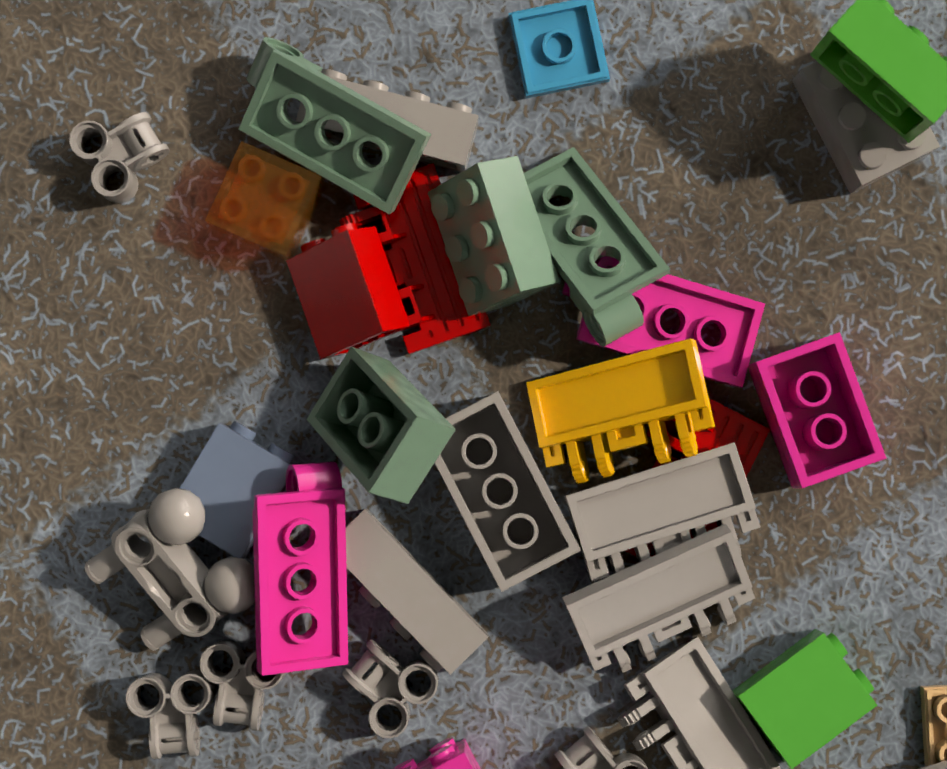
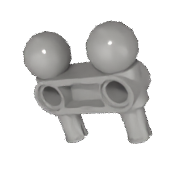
M173 488L160 493L152 501L148 510L137 512L127 524L113 532L111 545L89 559L84 567L88 577L97 584H101L126 567L164 614L144 626L141 630V638L144 644L153 651L159 649L180 634L188 637L203 636L213 628L218 620L229 613L236 614L245 611L255 603L254 566L246 559L231 556L219 560L208 569L187 544L202 532L205 523V508L199 497L190 490ZM137 534L144 536L149 543L142 541ZM194 603L201 605L205 610L199 609Z

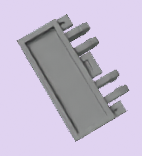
M735 442L699 453L696 456L686 457L564 496L592 582L610 576L604 558L606 556L609 558L613 574L625 569L620 554L621 551L634 548L638 562L651 558L646 544L652 542L655 554L657 555L690 540V529L693 538L706 533L704 525L717 521L718 527L727 524L730 528L741 555V548L731 516H736L741 533L761 528L755 511L756 506Z
M727 524L721 525L562 597L594 671L612 664L607 653L613 651L622 673L632 669L630 658L622 646L638 640V648L648 662L657 658L648 634L653 632L659 643L692 628L688 616L692 615L703 637L712 633L710 622L703 609L717 604V611L721 619L727 625L736 622V618L728 598L733 596L738 606L756 599L734 536Z
M698 636L690 638L623 685L633 701H637L648 692L651 694L637 702L617 718L622 727L635 724L654 708L662 719L636 736L632 743L637 751L649 747L674 730L676 734L663 742L661 746L675 769H781Z

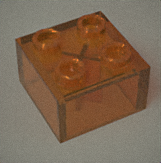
M241 141L205 222L221 233L286 261L295 256L326 184L322 176Z

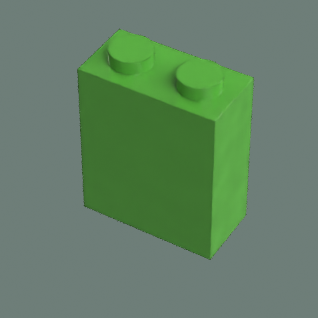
M814 629L732 690L782 761L791 769L878 706L870 696V693L875 690L873 685L860 669L851 670L843 659L848 652L832 632L826 636L824 632Z

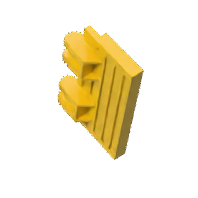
M692 338L526 382L539 448L543 449L546 468L566 464L563 444H566L572 475L578 484L589 481L590 475L583 444L585 441L592 440L597 468L604 478L613 476L615 472L612 452L648 444L644 424L648 423L655 456L660 464L670 462L672 459L665 421L675 419L680 446L687 458L698 455L695 431L698 432L715 427L697 343Z

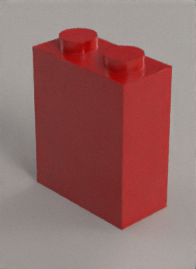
M356 223L339 226L330 231L332 238L328 240L321 238L307 242L300 246L302 253L286 260L320 360L347 354L351 346L360 349L411 326L376 226L357 228Z

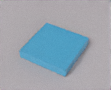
M570 0L508 13L525 99L610 81L593 0Z

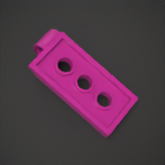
M603 256L595 263L601 268L609 269L618 265L619 261L610 256ZM667 274L632 294L642 311L644 324L605 347L598 344L593 338L582 316L577 340L625 355L692 338L697 343L704 378L733 387L743 388L765 303ZM565 282L562 293L570 297V288ZM666 309L674 310L680 317V327L674 334L666 333L660 326V316ZM708 321L717 324L721 331V338L715 346L705 344L701 338V329Z
M334 461L289 465L286 472V492L255 495L253 547L257 672L261 676L348 665L345 489L342 488L340 470ZM307 524L310 529L309 540L303 546L292 547L289 541L291 531L297 525ZM300 569H309L311 573L309 585L304 590L293 591L290 585L293 574ZM299 614H311L312 624L310 629L301 635L293 634L291 628L293 620Z

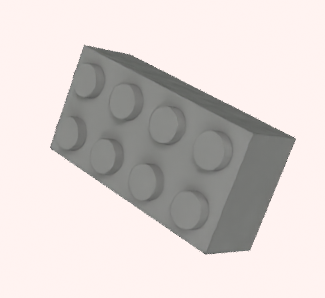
M499 391L445 418L456 430L435 461V465L501 592L581 551Z

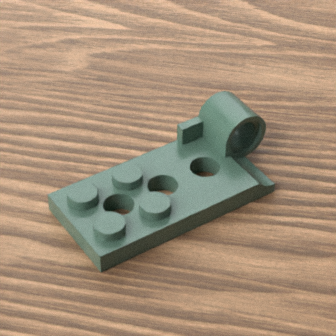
M264 37L246 77L247 81L256 89L239 126V130L388 214L394 212L432 134L321 73L323 68L303 58L304 55L293 46L278 39ZM291 98L298 99L305 107L306 114L301 123L293 121L287 113V104ZM328 120L337 121L343 128L344 136L339 144L332 143L325 135L324 128ZM366 141H372L380 147L382 159L378 165H372L364 159L362 148Z
M574 147L525 172L524 176L555 268L569 286L570 298L581 311L585 324L598 344L605 347L644 324L643 314L632 294L669 274V266ZM558 195L569 197L572 200L569 204L561 207L549 203L551 198ZM584 225L592 227L595 232L588 237H578L572 233V230ZM603 256H612L619 261L618 265L609 269L601 268L595 262Z

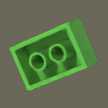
M856 0L830 28L811 52L810 56L910 143L932 126L947 110V57H941L929 46V40L923 32L913 26L907 27L894 15L895 11L888 1Z

